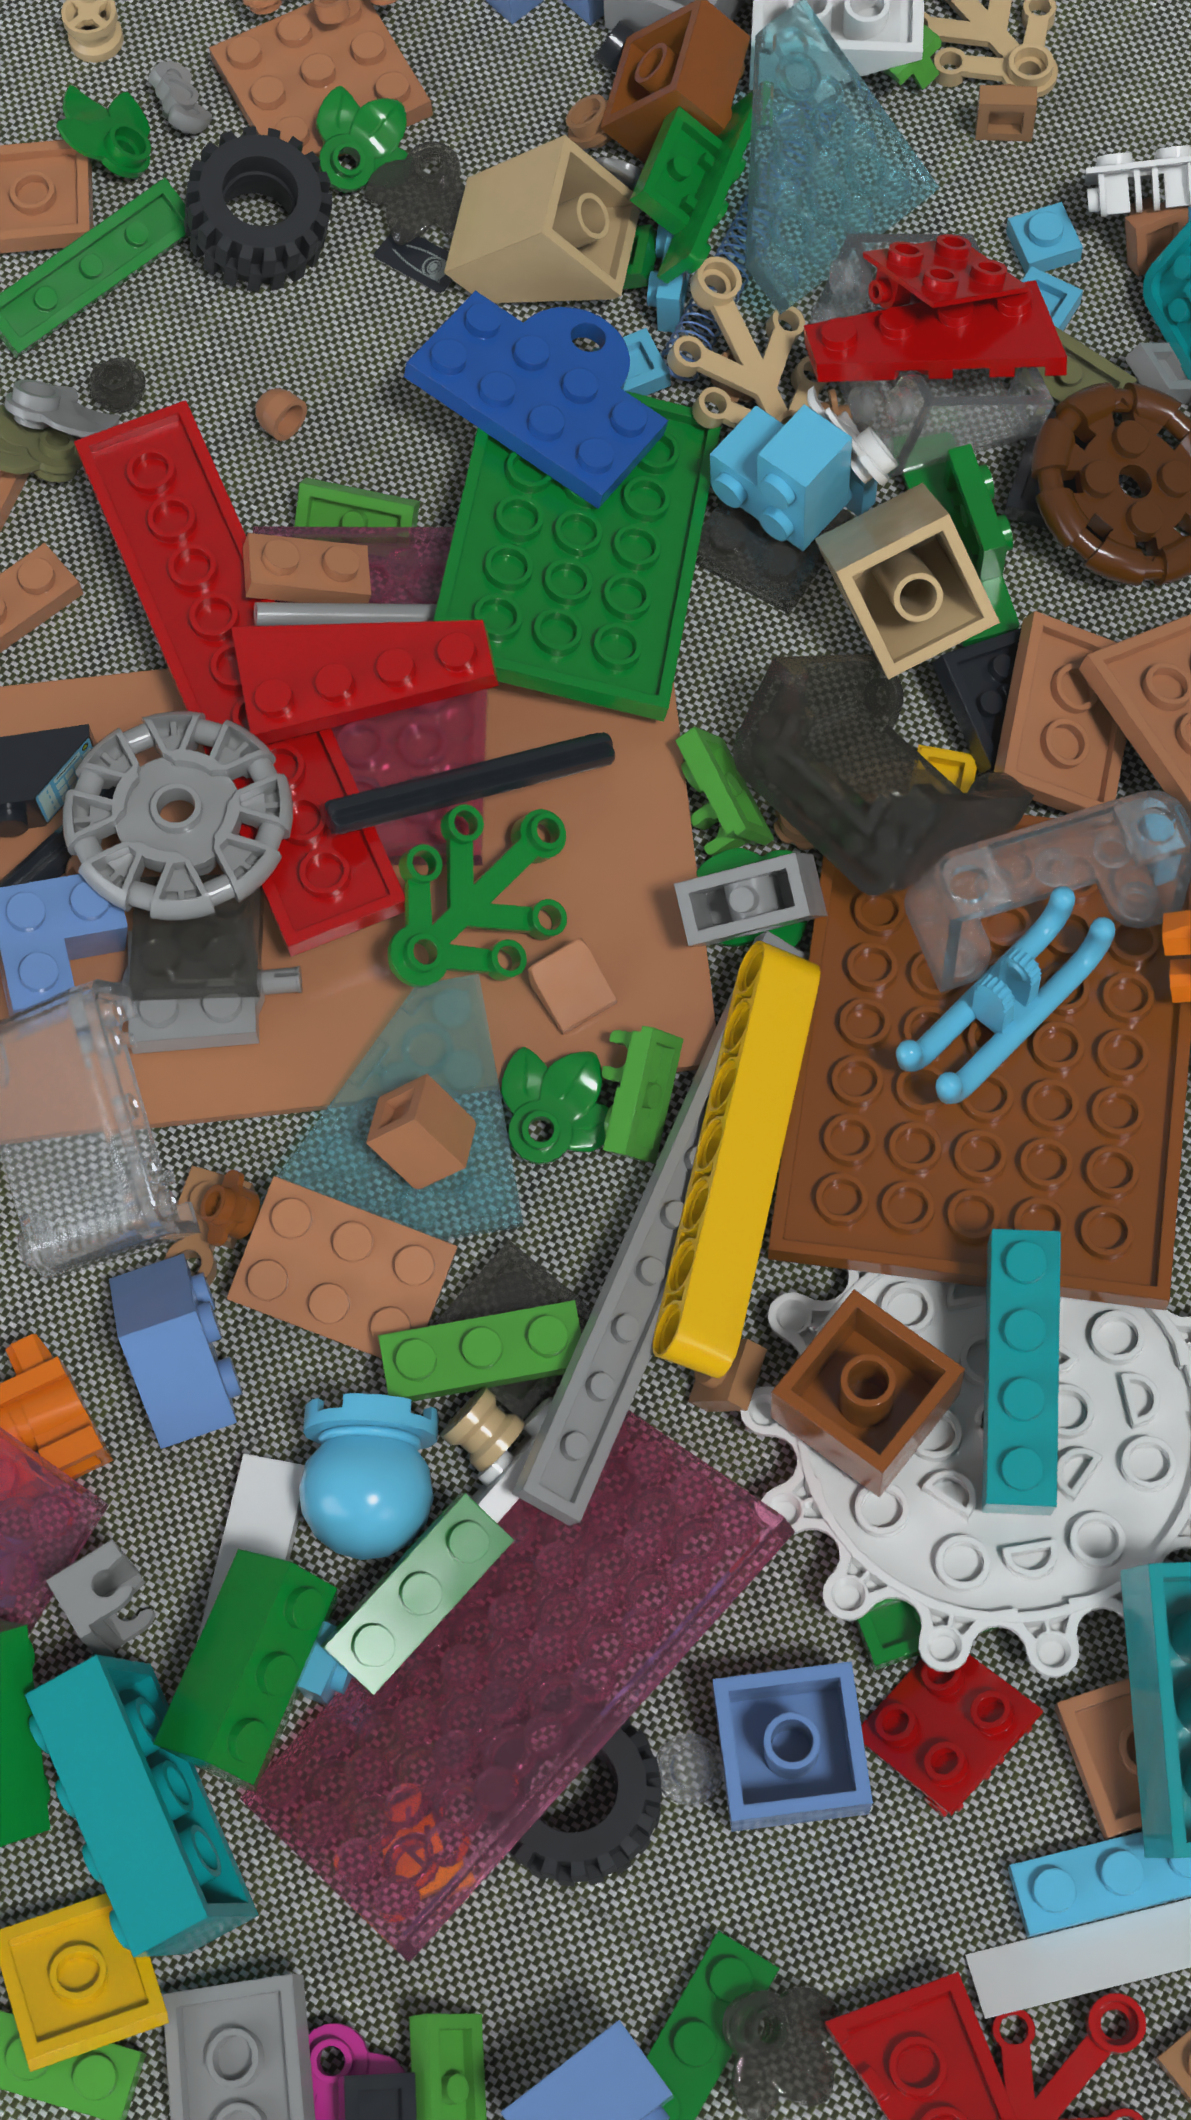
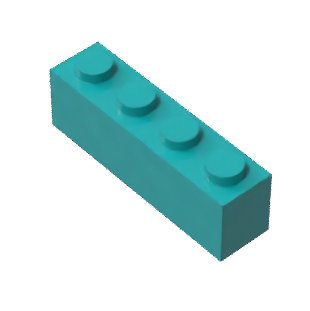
M992 1229L988 1240L982 1513L1051 1516L1057 1507L1061 1231Z

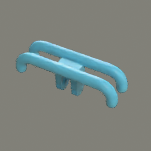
M1067 886L1055 888L1050 894L1047 906L1036 922L917 1041L909 1039L900 1042L896 1049L898 1066L908 1072H916L923 1069L935 1060L977 1019L995 1034L959 1071L941 1074L936 1080L935 1087L938 1098L945 1104H956L968 1098L1096 968L1114 939L1116 929L1113 921L1107 917L1095 919L1091 923L1088 934L1077 951L1039 989L1040 975L1042 973L1040 972L1041 968L1038 966L1039 963L1034 959L1053 941L1064 927L1073 911L1076 899L1071 888Z

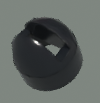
M619 21L593 58L605 68L617 72L626 38L635 32Z

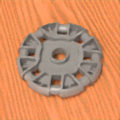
M171 711L142 717L143 724L125 732L117 728L99 741L87 753L75 771L79 779L75 788L66 792L62 824L67 850L71 855H77L81 862L78 872L101 897L127 912L133 906L150 911L151 919H196L215 914V906L232 898H235L238 903L264 884L274 872L282 858L278 851L282 839L290 838L293 823L292 793L287 777L284 774H278L274 767L276 757L253 733L228 719L223 724L206 720L205 714L202 712ZM199 744L212 747L210 756L194 750L197 749ZM154 747L161 758L152 760L140 767L135 754ZM244 776L245 778H252L254 783L237 790L232 780ZM112 786L116 787L113 799L99 796L102 789H110ZM172 801H187L195 807L192 815L181 822H169L160 816L163 807ZM242 823L254 826L258 830L255 840L239 836ZM117 833L120 843L103 851L101 847L102 839ZM218 863L223 875L202 883L199 876L210 873ZM145 867L162 873L157 886L140 882Z

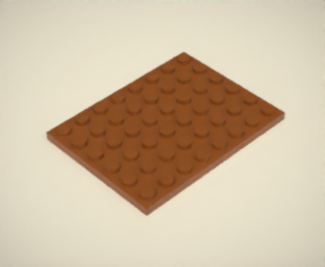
M832 793L820 877V886L828 916L814 920L809 961L816 963L820 967V981L781 1155L768 1259L986 1287L987 1244L992 1229L1061 1231L1060 1297L1167 1310L1171 1290L1191 1042V1002H1172L1169 973L1170 960L1189 959L1191 955L1165 956L1162 941L1163 913L1191 910V856L1184 878L1160 885L1136 834L1137 827ZM1059 886L1071 888L1076 899L1069 919L1053 941L1034 959L1039 963L1038 966L1041 968L1040 972L1042 973L1040 975L1039 989L1077 951L1087 936L1091 923L1098 917L1111 919L1116 929L1114 939L1105 956L1088 977L968 1098L956 1104L941 1102L935 1089L938 1077L945 1072L956 1073L995 1033L975 1019L935 1060L916 1072L904 1071L898 1066L896 1059L898 1045L904 1040L912 1039L917 1041L1036 922L1047 906L1050 894L1055 888Z

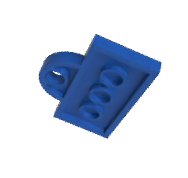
M475 290L406 362L404 378L597 509L602 506L663 437L669 421L623 390L629 373L630 356L621 334L605 319L578 308L556 307L546 309L532 315L523 323ZM588 338L597 343L600 349L593 352L584 351L576 347L572 340Z

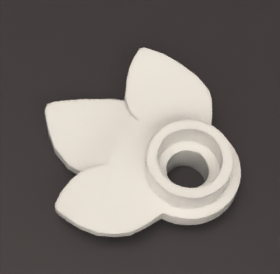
M811 387L807 393L809 407L852 437L851 468L865 484L872 478L881 486L886 484L890 480L888 473L894 470L898 463L883 441L870 427L860 433L846 411L837 416L830 408L825 410L817 398L815 387Z

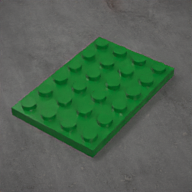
M626 391L669 421L663 437L599 509L477 428L433 621L483 620L488 631L498 682L664 722L671 699L709 494L710 453L718 445L721 426L714 429L701 426L693 417L692 407Z

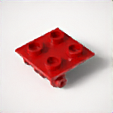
M944 234L938 236L936 241L916 244L903 241L893 242L889 245V248L863 252V258L877 267L876 279L870 282L868 288L870 300L885 309L925 302L930 307L937 308L1026 293L1029 286L1007 272L1008 269L1004 264L988 259L972 248V244L968 239L958 235Z
M969 1654L966 1662L960 1668L951 1672H938L928 1667L921 1659L861 1724L864 1746L926 1795L924 1797L926 1803L940 1816L945 1818L948 1814L952 1816L955 1811L960 1812L963 1809V1802L983 1780L988 1781L992 1776L990 1772L996 1765L1001 1766L1004 1763V1756L1023 1735H1028L1033 1730L1031 1726L1044 1711Z

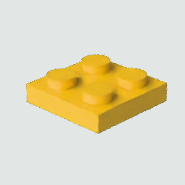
M107 1893L0 1929V1969L30 2072L169 2023L167 2010L150 1957L133 1958L131 1951L120 1944L113 1932L110 1923V1912L113 1910Z

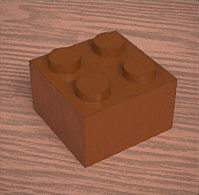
M695 0L628 36L600 129L644 164L666 115L678 106L683 108L715 136L719 135L725 130L732 117L731 106L738 82L745 71L744 60L751 37L708 0Z
M854 1289L771 1391V1418L876 1496L880 1497L960 1395L965 1368Z

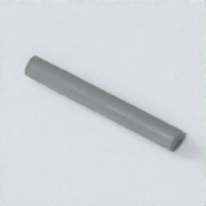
M255 602L254 624L255 626L433 621L437 604Z

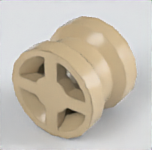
M66 0L61 10L64 28L68 32L70 48L77 58L91 63L104 62L114 57L121 50L124 37L121 24L118 21L114 0Z
M484 1387L471 1397L444 1428L441 1437L449 1445L462 1446L470 1454V1464L479 1472H483L496 1462L511 1446L523 1430L525 1422L516 1414H505L496 1405V1395L487 1387Z

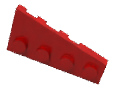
M1036 280L1023 282L1029 286L1026 293L932 308L925 302L804 325V342L817 382L896 380L900 371L911 370L928 375V379H953V369L989 368V378L1015 377V368L1045 367V376L1067 375V355Z
M483 620L231 627L249 730L264 744L499 686L488 631Z
M959 1971L824 2022L826 2030L887 2120H1018Z

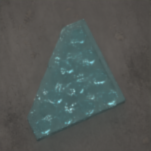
M806 0L797 2L755 35L745 267L779 314H782L940 189Z
M479 974L441 980L427 987L413 988L278 1177L444 1241L524 1226ZM428 1074L474 1118L476 1129L465 1169L422 1189H415L368 1146L366 1141L378 1098ZM266 1194L260 1201V1210L263 1205Z

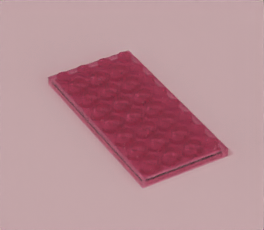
M629 1410L581 1522L569 1526L519 1498L497 1523L514 1539L513 1543L384 1685L372 1695L352 1678L345 1693H338L265 1771L259 1781L257 1791L248 1790L240 1798L409 1963L795 1533L783 1515Z

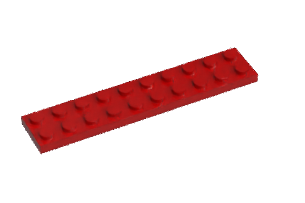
M181 401L75 440L74 444L77 454L186 711L202 712L205 714L206 720L223 724L228 719L250 731L231 627L255 626V602H275V600L246 597L243 558L246 534L187 401ZM329 728L265 744L276 757L274 767L277 773L284 774L287 777L293 800V823L290 838L282 839L278 849L282 855L281 861L270 877L261 885L290 956L303 953L404 913L405 894L375 826L344 834L331 833L327 826L324 804L328 800L360 793L332 729ZM201 744L204 753L210 756L212 747ZM244 776L232 780L237 790L254 783L252 778H245ZM242 823L239 836L255 840L258 830L254 826Z

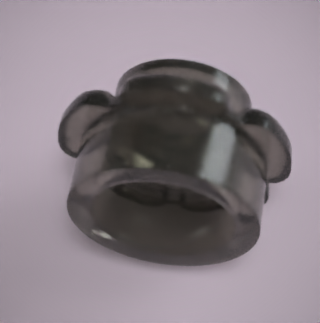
M116 357L99 363L92 370L89 377L92 383L89 388L91 397L105 410L112 413H125L134 409L140 403L146 386V378L143 371L136 369L134 361L123 357ZM116 379L122 380L117 384H111Z

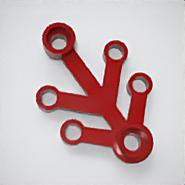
M1121 1993L1107 1994L1096 2000L1086 2015L1085 2027L1087 2035L1036 2097L1034 2096L1030 2045L1034 2040L1036 2032L1032 2017L1024 2010L995 2016L991 2023L990 2033L994 2044L1001 2050L1004 2087L1017 2119L1116 2120L1119 2117H1127L1131 2120H1144L1137 2111L1129 2108L1115 2110L1106 2117L1058 2119L1110 2054H1124L1140 2044L1146 2031V2018L1141 2006L1133 1998ZM1108 2011L1118 2012L1126 2021V2032L1120 2039L1109 2038L1102 2031L1101 2019ZM1012 2016L1024 2023L1026 2036L1022 2043L1013 2045L1007 2043L1002 2038L1000 2024L1004 2018Z

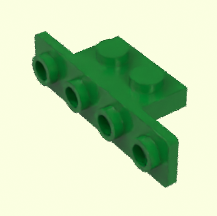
M760 87L754 89L731 107L732 117L725 130L717 136L680 106L666 115L630 197V201L673 235V239L657 274V277L665 284H668L685 271L688 274L694 273L704 263L710 253L711 245L707 243L710 233L725 215L729 206L725 197L730 186L739 178L746 166L743 154L747 144L754 139L763 125L764 119L760 116L768 94Z
M940 428L895 440L893 443V454L898 463L906 490L923 483L950 514L1000 622L961 642V645L966 647L1019 629L1020 623L1003 578L1006 553L1013 549V536L1007 517L1004 514L997 516L991 501L995 497V489L989 467L986 464L978 465L971 444L956 447L948 428Z

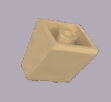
M563 135L467 178L444 273L472 294L476 290L493 303L615 299L622 295L641 209L630 201L633 193L632 190L566 135Z
M923 483L814 538L845 602L888 680L1000 623L950 514Z

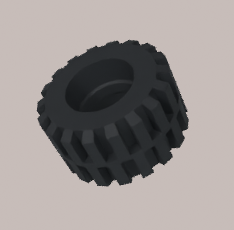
M243 127L242 136L237 138L232 130L221 134L219 147L209 142L201 151V161L194 160L190 169L189 181H187L184 229L185 235L191 237L190 249L195 258L204 256L203 268L212 276L219 270L223 272V283L235 287L237 280L248 282L247 291H260L261 283H269L271 290L284 288L287 275L294 283L304 277L306 264L313 268L319 259L321 248H324L332 209V194H329L331 182L327 171L319 172L320 159L313 151L304 155L302 153L303 142L294 136L288 142L281 140V131L268 128V135H258L256 127ZM243 194H262L276 200L282 205L289 216L275 225L255 226L237 218L226 204L233 198Z
M574 1697L559 1699L560 1705L547 1709L544 1703L530 1709L532 1716L523 1722L516 1718L506 1728L509 1735L503 1743L497 1741L491 1753L493 1760L491 1770H486L484 1786L487 1790L488 1801L485 1802L495 1832L509 1855L519 1865L522 1864L528 1868L532 1875L544 1881L546 1878L559 1882V1885L575 1887V1882L589 1881V1884L593 1885L605 1882L603 1877L611 1873L617 1872L618 1875L631 1867L630 1861L638 1853L642 1855L649 1846L650 1836L654 1828L657 1829L661 1816L662 1788L657 1759L650 1749L649 1741L641 1730L637 1731L631 1725L629 1717L619 1710L614 1714L605 1709L604 1703L589 1699L588 1705L576 1704ZM568 1754H586L599 1759L609 1768L616 1785L615 1802L608 1816L595 1827L582 1832L569 1833L551 1828L539 1816L533 1800V1788L540 1772L551 1761Z

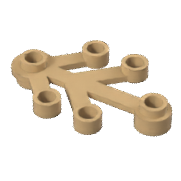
M945 0L963 20L931 17L924 12V24L934 31L942 42L989 47L997 56L965 55L962 50L955 47L943 48L934 57V65L940 73L934 80L939 85L955 87L960 85L965 80V77L1000 81L1003 84H1013L1016 86H1036L1037 98L1048 94L1054 88L1057 82L1058 66L1052 53L1045 47L1047 31L1054 25L1057 8L1055 0H1024L1021 21L1026 28L1023 44L1021 45L1007 31L1012 0H989L988 10L979 0ZM1040 10L1045 12L1046 14L1035 15L1032 13V11ZM950 64L958 68L954 70H948L943 68L942 66Z
M709 257L692 276L690 291L694 302L700 308L712 312L736 362L705 348V345L698 338L685 335L678 338L668 352V366L678 376L692 377L697 372H700L754 398L759 408L785 425L804 404L809 407L807 393L811 387H815L818 397V394L828 383L813 382L804 375V370L810 371L815 375L810 358L806 356L800 360L791 373V384L795 392L788 409L777 389L792 345L804 331L805 318L797 308L791 305H781L776 308L766 323V333L769 340L764 354L761 356L733 300L742 285V278L738 268L725 258ZM707 285L713 286L718 293L712 291ZM778 320L786 321L793 331L783 329ZM679 351L690 353L695 362L683 359ZM718 387L704 389L692 406L694 419L701 426L709 429L718 428L723 423L735 428L751 411L749 408L732 402L730 396ZM705 402L715 404L720 413L715 414L709 411L705 406Z

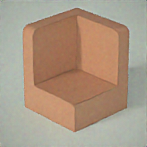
M425 1074L378 1098L366 1144L413 1188L422 1189L466 1168L476 1122L428 1074Z

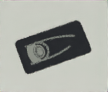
M396 226L374 253V257L377 260L437 293H443L453 281L444 273L449 252L402 226Z

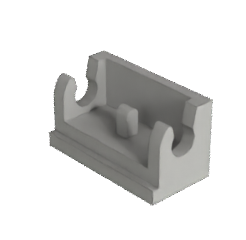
M113 1539L46 1580L79 1639L96 1655L117 1657L114 1650L146 1631L155 1619L156 1615L152 1609L139 1612L136 1618L129 1621L121 1620L117 1616V1612L130 1602L133 1595L146 1582L137 1567Z

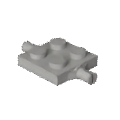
M253 920L128 931V965L122 982L85 984V1003L88 1011L92 1009L125 1007L128 1014V1043L133 1054L260 1043L259 1014L265 1001V995L302 993V973L300 966L263 970L257 956V932Z

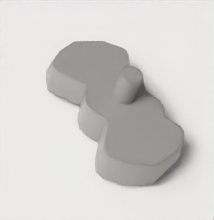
M174 61L156 64L149 73L148 81L155 88L157 97L163 102V116L168 118V122L180 131L194 135L204 131L212 121V114L196 103L199 99V93L190 84L192 80L191 72Z

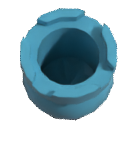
M361 1393L343 1394L342 1407L324 1409V1401L319 1398L312 1399L305 1405L303 1432L306 1438L321 1444V1446L305 1463L299 1485L302 1515L317 1539L335 1553L358 1560L389 1557L414 1541L428 1522L434 1499L430 1469L418 1450L429 1448L437 1442L439 1420L437 1409L433 1407L424 1409L422 1416L411 1413L412 1399Z

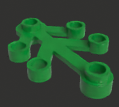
M467 804L458 805L448 811L442 817L440 823L442 836L446 840L447 910L433 923L430 882L440 875L443 866L442 858L435 848L426 844L416 845L401 856L399 872L405 880V927L392 936L387 950L390 970L400 981L412 987H427L438 982L446 971L485 973L495 980L506 981L521 974L527 964L526 952L518 942L506 939L490 946L488 949L453 945L450 943L465 928L529 933L530 936L537 940H548L565 929L567 924L566 911L555 900L544 899L530 907L491 903L531 863H543L559 854L564 848L566 830L564 823L556 814L548 810L537 809L518 819L511 830L512 846L474 882L473 841L483 832L484 821L482 815L475 807ZM456 816L463 817L469 824L468 835H463L456 829L454 823ZM538 824H542L547 829L550 835V843L544 842L538 836ZM414 856H420L426 861L428 865L427 875H421L415 870L413 866ZM540 910L546 911L551 916L552 928L550 930L540 924L538 918ZM415 944H421L426 949L429 955L427 964H422L415 958L413 951ZM499 950L505 951L510 955L512 959L510 971L504 969L499 964Z

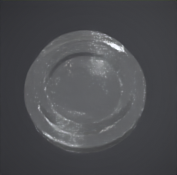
M689 1733L678 1735L665 1742L658 1751L656 1759L660 1771L661 1790L670 1800L683 1805L699 1804L711 1798L719 1789L724 1774L722 1757L716 1746L707 1738Z

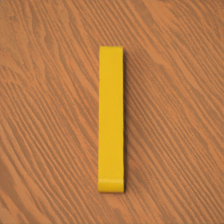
M761 940L755 942L749 948L741 962L736 977L652 1343L653 1353L656 1357L713 1378H721L726 1374L739 1348L820 981V967L816 963Z

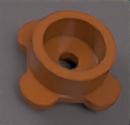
M228 1171L224 1176L223 1183L221 1185H213L203 1197L200 1206V1216L207 1222L209 1229L207 1241L211 1245L222 1246L228 1237L236 1240L244 1238L251 1232L260 1212L259 1196L255 1191L243 1187L244 1175L240 1171Z

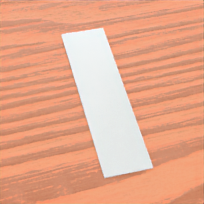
M1191 1898L966 1954V1960L985 2019L1191 1968Z

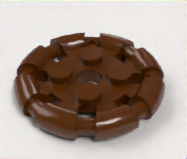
M1109 382L1094 384L1073 393L1059 403L1056 407V417L1045 420L1037 435L1031 460V477L1038 480L1040 493L1036 495L1035 500L1046 526L1064 550L1069 546L1086 560L1083 564L1084 567L1106 579L1121 584L1139 586L1143 580H1152L1155 585L1160 586L1179 581L1191 575V536H1182L1174 529L1178 524L1191 535V419L1179 410L1182 403L1172 396L1157 389L1131 382L1125 384L1123 388H1114ZM1112 413H1121L1123 422L1117 427H1114ZM1162 427L1179 441L1174 448L1157 436ZM1075 435L1086 444L1083 449L1075 443ZM1119 475H1127L1137 482L1141 491V498H1133L1122 490L1119 484ZM1075 478L1077 493H1073L1070 488H1064L1063 480H1073ZM1088 525L1096 534L1101 536L1103 539L1100 541L1094 534H1092L1085 527ZM1135 542H1146L1147 556H1144L1141 549L1136 548Z

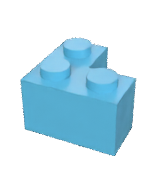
M805 404L785 425L758 406H755L710 453V486L718 498L732 508L741 507L758 519L763 529L770 536L779 541L787 540L804 551L814 538L848 504L852 437Z

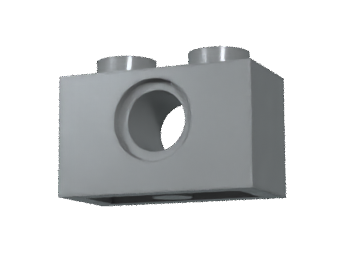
M795 852L674 884L688 946H709L766 930L828 916L813 854Z

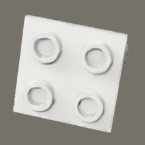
M1182 145L1157 149L1154 160L1133 162L1132 153L1130 152L1098 156L1096 167H1088L1085 172V186L1098 184V188L1087 189L1089 213L1100 212L1101 217L1130 213L1128 184L1130 180L1134 182L1136 213H1142L1141 179L1151 178L1154 211H1160L1158 177H1163L1166 209L1191 207V146Z

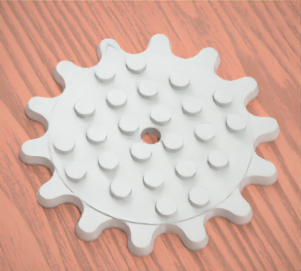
M847 1270L849 1276L848 1285L843 1293L835 1299L827 1301L814 1300L796 1292L784 1293L778 1296L769 1307V1326L773 1333L790 1343L798 1351L799 1356H801L855 1289L965 1368L960 1395L880 1497L876 1496L771 1418V1391L775 1387L755 1388L748 1411L740 1410L742 1422L748 1430L756 1435L776 1437L786 1441L793 1448L797 1457V1467L793 1476L785 1483L766 1492L761 1500L759 1514L765 1528L779 1536L795 1535L806 1530H818L830 1536L839 1549L838 1565L827 1579L823 1587L822 1596L825 1608L832 1616L839 1620L853 1621L862 1618L877 1603L885 1599H900L908 1602L916 1609L921 1621L918 1646L921 1659L928 1667L938 1672H951L960 1668L966 1662L972 1643L978 1634L988 1628L1001 1627L1009 1629L1019 1636L1025 1646L1031 1666L1039 1674L1048 1678H1059L1069 1674L1075 1668L1078 1661L1079 1644L1077 1628L1083 1616L1094 1610L1106 1609L1114 1611L1124 1618L1120 1570L1148 1563H1163L1166 1556L1173 1551L1182 1548L1191 1549V1316L1181 1317L1172 1314L1168 1310L1060 1297L1057 1507L1051 1516L982 1513L983 1428H981V1420L984 1417L986 1287Z

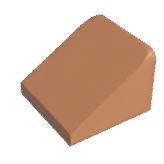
M582 938L570 942L534 963L528 969L530 986L563 1035L617 1003L615 995Z

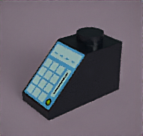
M89 724L0 737L1 837H14L25 833L30 828L46 826L64 806L66 792L73 790L79 779L75 773L77 767L87 753L97 744Z

